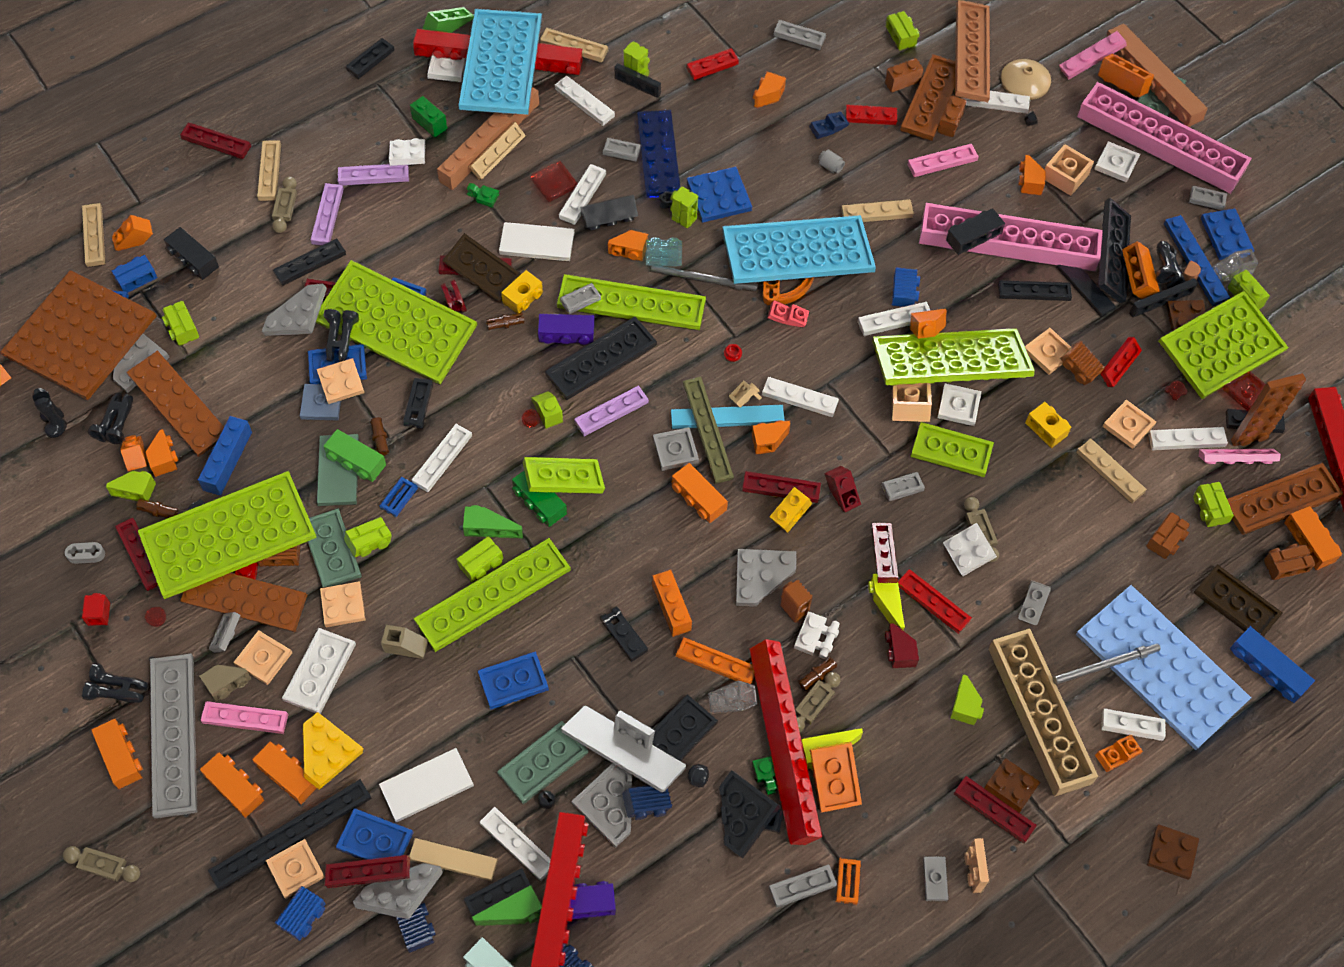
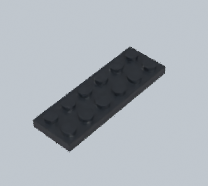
M1108 198L1104 200L1098 284L1119 303H1123L1126 301L1128 272L1122 249L1130 245L1131 215L1114 200Z
M633 317L545 371V374L563 397L569 400L655 347L657 341L636 317Z

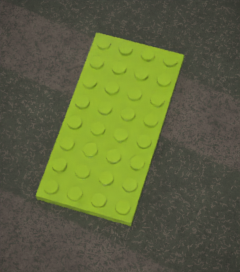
M352 260L321 305L316 323L329 329V323L324 318V310L335 309L341 315L345 310L357 312L359 318L352 327L350 340L362 344L364 347L440 385L477 326L476 321ZM342 319L338 332L340 335L342 334Z
M1017 328L938 333L935 337L920 339L914 334L873 337V346L885 385L895 386L899 384L1034 377V367Z
M289 471L138 530L164 599L317 538Z

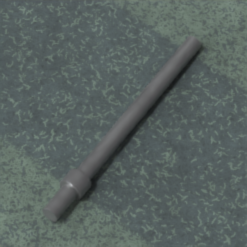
M653 264L651 267V272L731 286L737 290H757V284L754 283L734 284L733 279Z
M1159 644L1147 647L1141 646L1135 648L1132 652L1054 676L1053 682L1057 685L1134 659H1144L1149 654L1160 651L1161 648Z

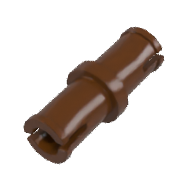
M522 312L511 315L502 314L501 317L486 319V324L489 331L502 327L507 329L509 326L524 324V316Z
M372 418L370 421L373 432L372 440L375 442L377 452L383 456L388 455L387 433L384 432L382 418Z
M142 498L138 500L136 508L138 511L151 513L155 517L170 518L179 513L178 508L165 506L162 502L158 501L154 503L143 500Z
M828 657L827 660L819 666L811 668V672L799 679V685L804 691H807L818 680H824V676L836 669L837 664L831 657Z

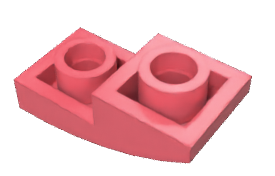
M774 300L771 303L767 318L786 325L805 327L809 311L794 304L788 307Z

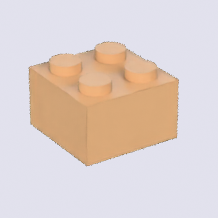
M1064 144L1046 165L1045 181L1071 196L1090 174L1094 161Z
M931 383L892 386V421L930 422L932 406Z

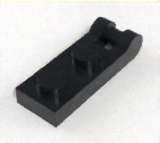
M414 378L403 420L404 426L410 427V425H414L417 428L423 429L433 388V380ZM412 414L418 415V417L412 418Z
M617 606L611 609L609 614L600 616L603 625L631 662L648 652V647ZM617 619L618 623L613 625L611 621Z

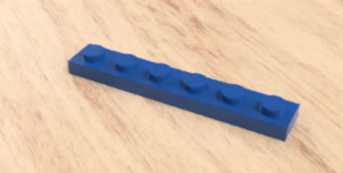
M1182 216L1166 219L1164 225L1186 263L1188 264L1189 261H1193L1200 266L1201 272L1197 281L1211 305L1216 306L1229 300L1230 296Z

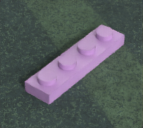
M390 164L338 167L339 185L409 181L408 165L390 166Z
M325 183L311 236L312 244L324 245L331 241L344 190L343 185Z
M637 386L575 418L574 423L583 436H586L646 405L648 398L641 388Z

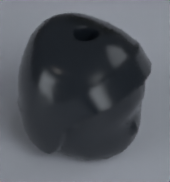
M702 764L692 765L687 773L689 783L695 787H704L709 777L708 767Z

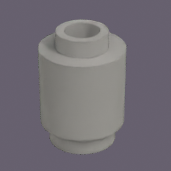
M830 150L823 151L818 158L820 160L819 164L832 173H840L845 165L843 159Z

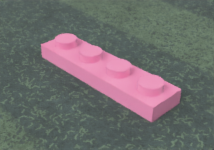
M1116 31L1060 64V69L1070 80L1102 61L1104 57L1126 47L1127 42Z
M968 144L910 159L907 165L913 177L975 162L978 160V155L973 145Z
M1199 449V457L1207 464H1216V462L1253 464L1254 461L1272 464L1273 461H1280V453L1275 449Z
M206 701L201 722L202 724L284 734L288 713L285 711Z

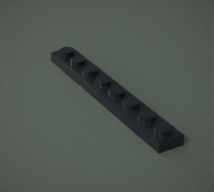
M360 779L209 869L208 872L220 891L266 863V860L306 839L372 798Z

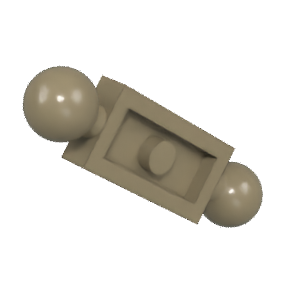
M286 177L283 180L284 188L278 189L272 218L275 220L272 228L277 233H283L286 230L287 224L285 221L291 222L297 197L295 189L297 182L293 177Z
M968 497L964 502L965 509L969 511L965 516L969 527L975 523L979 525L997 556L989 562H996L999 558V551L993 546H997L998 541L985 509L978 510L979 501L977 498Z
M836 672L827 673L824 679L825 683L818 680L795 709V713L798 715L796 718L799 732L804 730L805 721L810 725L835 695V691L831 688L837 687L841 681L839 674Z
M70 846L63 852L65 862L69 864L78 862L76 865L78 870L118 882L121 875L127 882H135L140 877L139 868L135 865L125 867L127 861L120 857L88 847L84 848L83 853L75 846Z

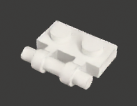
M808 611L794 649L812 656L815 649L820 650L819 657L826 659L828 653L832 651L834 638L838 636L840 623L832 621L831 626H825L827 618ZM821 633L827 635L824 642L819 641Z

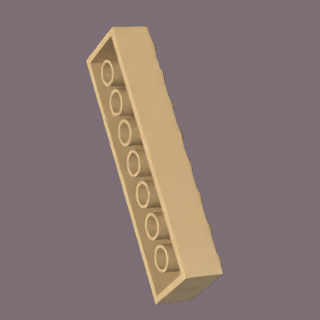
M1027 629L994 639L989 647V652L1054 797L1092 785L1098 775L1060 692L1053 682V677L1031 630Z

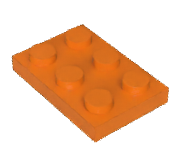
M852 742L810 749L820 812L862 805Z

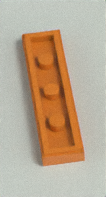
M685 637L676 653L677 658L749 687L755 677L752 664Z

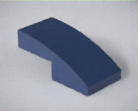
M842 112L827 114L824 120L811 122L809 128L815 137L819 139L846 128L849 122Z

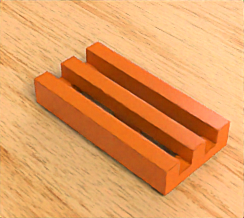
M839 858L836 902L858 904L861 861ZM843 864H847L845 897L841 896ZM855 865L853 898L849 897L851 866Z

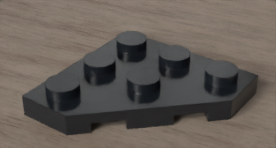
M731 770L719 786L722 798V824H724L725 831L724 845L743 859L780 809V806Z

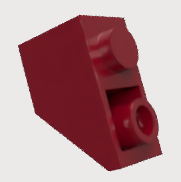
M839 466L824 473L829 490L843 512L861 505L851 470Z
M890 623L888 631H885V642L889 643L890 649L887 650L888 661L892 663V668L916 667L919 661L917 641L897 625Z

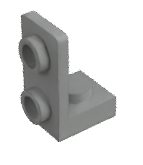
M1031 580L1028 593L1018 616L1020 620L1033 625L1038 624L1051 590L1050 586Z

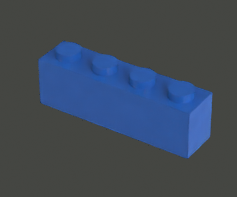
M232 416L229 417L198 478L203 491L221 496L252 434L248 421Z
M1251 626L1230 648L1237 658L1247 663L1251 670L1259 673L1269 685L1274 686L1282 693L1284 698L1293 703L1315 682L1310 675Z

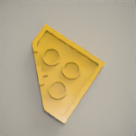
M318 712L303 723L304 778L320 790L363 753L364 748Z

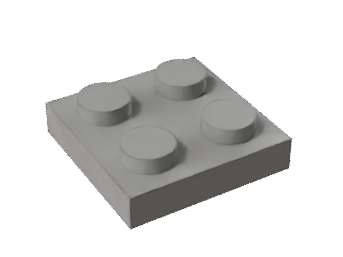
M690 427L653 435L662 471L686 466L688 463H699Z

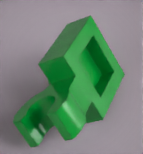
M469 183L467 186V190H469L468 196L475 197L477 203L493 208L499 196V190L484 185L480 189L473 183Z
M772 756L753 760L752 765L757 782L764 781L767 795L776 793L774 781L776 775Z

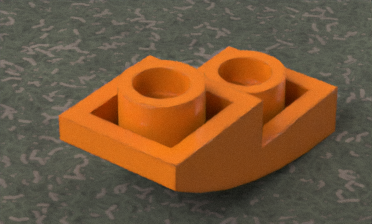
M1129 735L1116 741L1113 745L1098 751L1095 756L1104 770L1109 772L1140 755L1143 751L1133 736Z

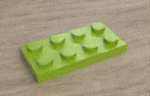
M921 422L911 457L985 477L994 442Z
M524 457L523 466L529 492L603 493L605 490L598 459Z

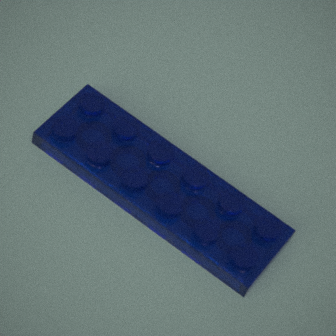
M671 110L637 112L646 198L659 197L664 192L673 193L678 191L680 179Z

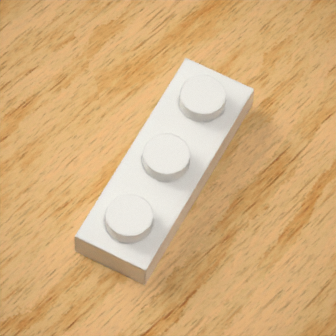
M1103 709L1102 730L1163 741L1165 738V719Z

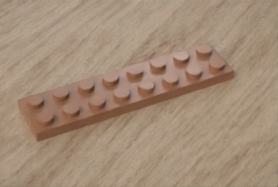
M958 0L956 3L955 96L988 103L990 99L989 6Z

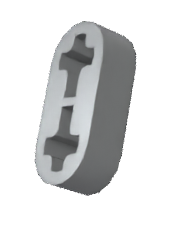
M96 542L74 543L67 546L65 556L69 562L74 564L95 563L105 557V550L101 544ZM96 549L99 551V552H96L95 555H92V554H91V553H94V551H95ZM77 550L79 553H76L75 556L73 557L71 554H74L75 551Z

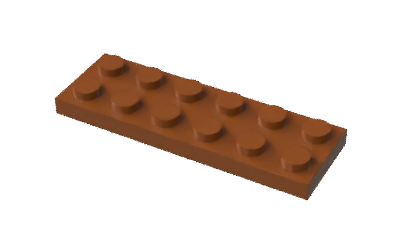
M932 55L900 131L933 141L949 98L955 89V61Z
M158 350L126 372L198 457L216 445L224 426Z
M1303 373L1266 383L1232 437L1231 442L1233 446H1246L1251 442H1262L1269 438V435L1275 429V426L1305 383L1306 378Z
M1320 463L1227 500L1234 515L1232 520L1241 534L1244 535L1286 519L1291 513L1311 506V508L1340 498L1343 493L1324 464Z
M228 573L184 591L181 602L223 614L236 612L241 615L240 618L295 632L308 594Z

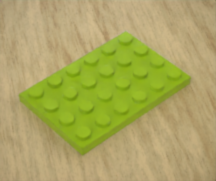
M1245 291L1163 336L1158 341L1201 399L1206 398L1288 349V346Z

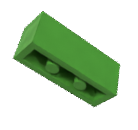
M338 429L324 444L326 457L329 460L339 462L346 470H353L364 480L368 479L373 482L386 466L385 458L382 454Z

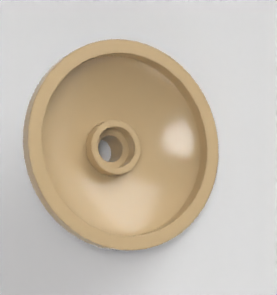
M1018 59L1004 67L1001 73V83L1009 94L1030 96V100L1042 97L1048 92L1051 85V76L1048 70L1040 63L1029 59Z

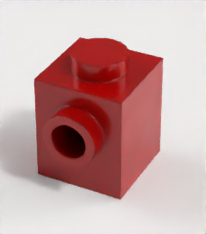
M100 593L85 595L82 619L87 626L108 625L110 601L106 595Z

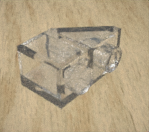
M1252 249L1234 252L1212 268L1219 280L1223 282L1232 280L1235 275L1245 270H1248L1252 275L1259 262Z
M736 681L708 693L711 713L743 711L757 705L755 685L742 681Z

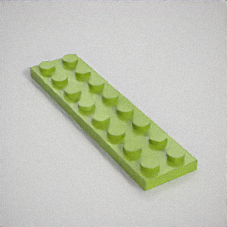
M564 274L557 308L565 309L560 302L561 297L592 283L601 295V300L578 310L580 312L625 319L636 317L639 321L700 330L706 296Z
M550 538L415 617L414 621L425 638H427L433 650L437 652L571 571V568Z

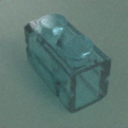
M657 237L646 240V265L682 266V240L677 238L661 240Z

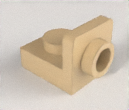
M745 381L729 395L740 408L749 401L752 395H755L759 400L762 398L758 394L760 390L753 383L749 385Z

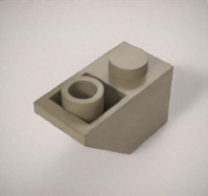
M386 625L381 642L384 653L424 659L428 644L427 638L407 628Z
M216 665L199 676L216 702L227 698L232 691L244 687L251 680L245 668Z

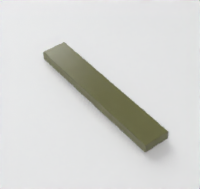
M697 377L683 381L715 484L734 479L702 378Z

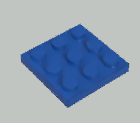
M737 167L687 178L690 192L698 195L697 211L702 223L752 211L751 202Z

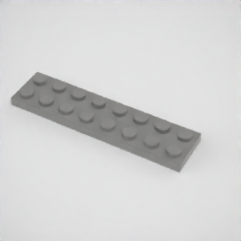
M184 654L150 659L152 816L155 819L198 813L193 655Z

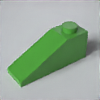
M464 7L428 12L423 30L452 33L474 19V15Z
M478 505L465 507L463 522L465 536L523 538L522 526L485 507Z
M530 885L472 918L475 926L534 923L540 919L542 906Z

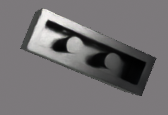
M634 195L580 206L584 226L586 228L590 227V230L599 229L600 225L605 223L607 226L616 225L618 220H624V222L633 221L634 217L638 216Z
M993 208L988 211H982L979 215L968 218L959 225L950 227L946 241L956 254L960 255L1001 235L1005 222Z
M179 227L164 238L165 250L168 254L177 257L178 262L182 266L186 265L193 276H198L203 280L219 268L216 257L183 228Z

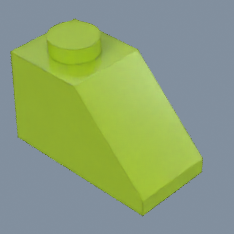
M547 391L531 397L546 429L563 423L562 409L552 393Z
M131 471L107 483L106 488L111 496L138 501L140 498L149 501L156 483L148 472Z
M963 675L959 683L951 719L975 725L977 719L981 720L984 708L981 707L982 698L968 676Z

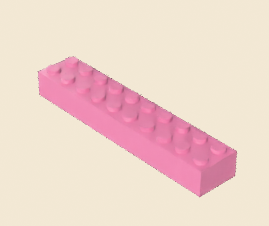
M1099 82L1096 83L1083 101L1077 116L1230 194L1252 159Z
M926 203L919 244L952 249L946 241L949 228L963 223L968 218L979 215L982 211ZM998 214L1005 222L1002 234L968 250L969 252L1096 271L1101 256L1102 230Z

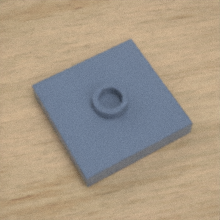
M304 384L300 418L304 420H339L341 401L328 404L322 384Z

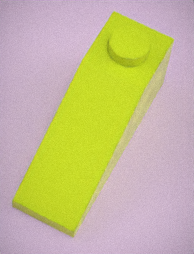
M873 574L871 581H868L869 593H872L873 601L889 623H894L904 631L905 626L898 583H878L877 574Z
M862 728L801 739L807 769L813 770L810 749L844 742H852L853 745L861 739Z

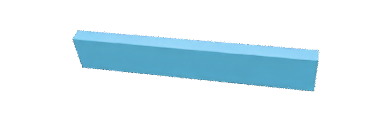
M783 405L711 408L717 427L751 426L759 423L769 424L780 420L784 421ZM691 409L671 410L672 429L697 428Z

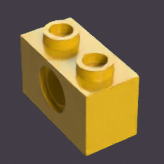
M527 270L524 271L501 292L502 303L515 313L526 310L530 303L542 295V282Z
M1046 402L1029 413L1025 422L1050 448H1053L1065 439L1071 429L1068 421L1059 416L1055 409Z
M794 487L770 515V518L788 533L812 505V502Z

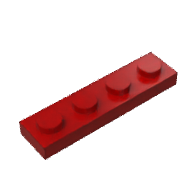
M909 569L898 581V586L901 590L957 634L971 621V616Z

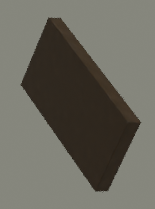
M465 233L442 260L444 264L499 303L502 302L501 292L521 275L520 272Z
M1218 564L1193 592L1243 631H1246L1251 626L1263 637L1283 614V612Z

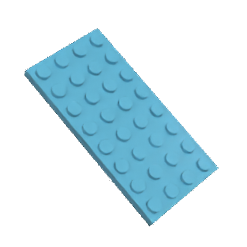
M475 9L459 100V110L528 115L542 13Z
M861 215L722 227L734 284L875 272L876 269Z

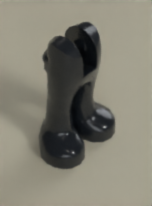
M1160 241L1157 244L1156 251L1163 268L1157 271L1155 277L1158 283H1167L1166 286L1169 289L1184 283L1185 278L1180 271L1176 259V249L1170 246L1168 242Z
M335 309L324 310V318L329 323L326 360L333 362L335 349H339V362L347 359L352 327L358 321L359 314L355 311L345 310L341 315ZM342 319V334L341 339L338 341V332Z
M42 388L35 389L32 398L36 409L40 411L41 419L47 423L44 427V432L50 438L61 436L67 427V422L63 419L64 413L52 402L47 390Z
M114 393L107 405L100 425L92 424L87 431L88 434L101 442L108 440L111 444L122 443L124 439L122 430L126 418L133 407V396L126 394L122 399L121 393ZM117 415V418H116V420H115V422H114V424H113V426H112V428H111V424H112V422H113V419H114V417Z
M95 662L89 671L91 682L87 681L85 683L82 698L84 700L111 698L125 702L141 703L144 696L130 691V688L146 691L148 683L132 677L108 674L102 664ZM97 684L119 686L121 688L112 689L104 686H99Z

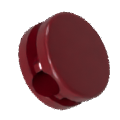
M450 281L453 290L448 291L445 283L441 284L449 308L457 312L462 310V313L466 312L467 309L456 281Z

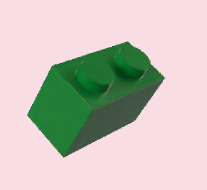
M424 96L410 105L412 119L434 138L447 129L446 115Z

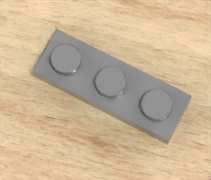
M779 20L774 30L775 37L819 50L826 38V33Z
M826 865L769 885V890L775 906L778 908L837 886L830 865Z

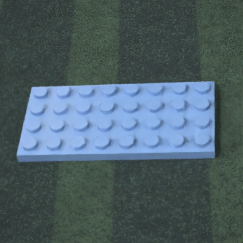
M1132 585L1076 633V636L1102 661L1132 652L1135 648L1141 646L1147 647L1159 644L1161 650L1149 654L1147 658L1134 659L1110 668L1195 750L1251 699L1238 684Z

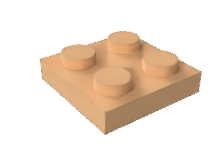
M1048 328L1025 346L1028 356L1048 375L1062 365L1060 357L1071 348L1051 328Z
M353 358L317 369L328 404L364 393Z
M1125 400L1102 427L1133 449L1155 426L1156 421L1128 400Z
M360 582L320 588L325 627L366 620Z
M258 630L234 661V664L239 668H245L250 675L268 685L291 656L292 651Z
M305 839L266 860L285 899L295 895L301 886L307 888L325 878Z
M974 839L967 852H965V863L969 865L970 869L968 885L972 886L973 893H981L988 884L989 877L983 839Z

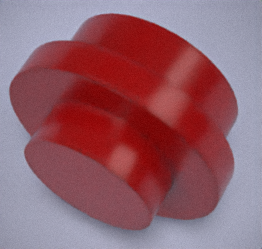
M730 344L724 349V357L731 362L738 361L742 357V350L737 344Z

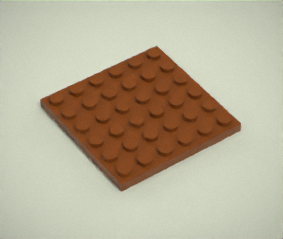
M70 270L0 353L19 365L89 400L157 315L155 312Z

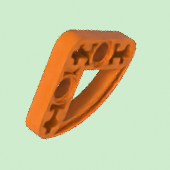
M814 277L805 278L796 289L784 294H779L780 280H775L776 283L772 285L768 284L767 281H763V302L771 306L774 300L784 305L794 302L809 290ZM770 291H773V298H769Z

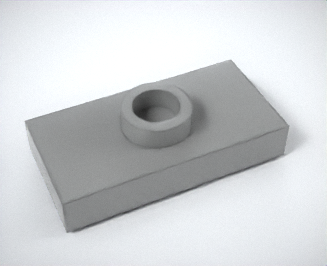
M607 138L603 155L637 161L641 145Z
M1192 186L1189 203L1224 210L1227 193Z
M590 283L561 297L560 302L568 314H571L601 300V295L595 286Z
M918 472L882 482L881 485L888 501L922 492L925 489Z
M236 612L223 614L210 644V651L214 653L226 651L229 641L235 634L234 630L241 615Z
M924 857L926 901H948L945 857Z

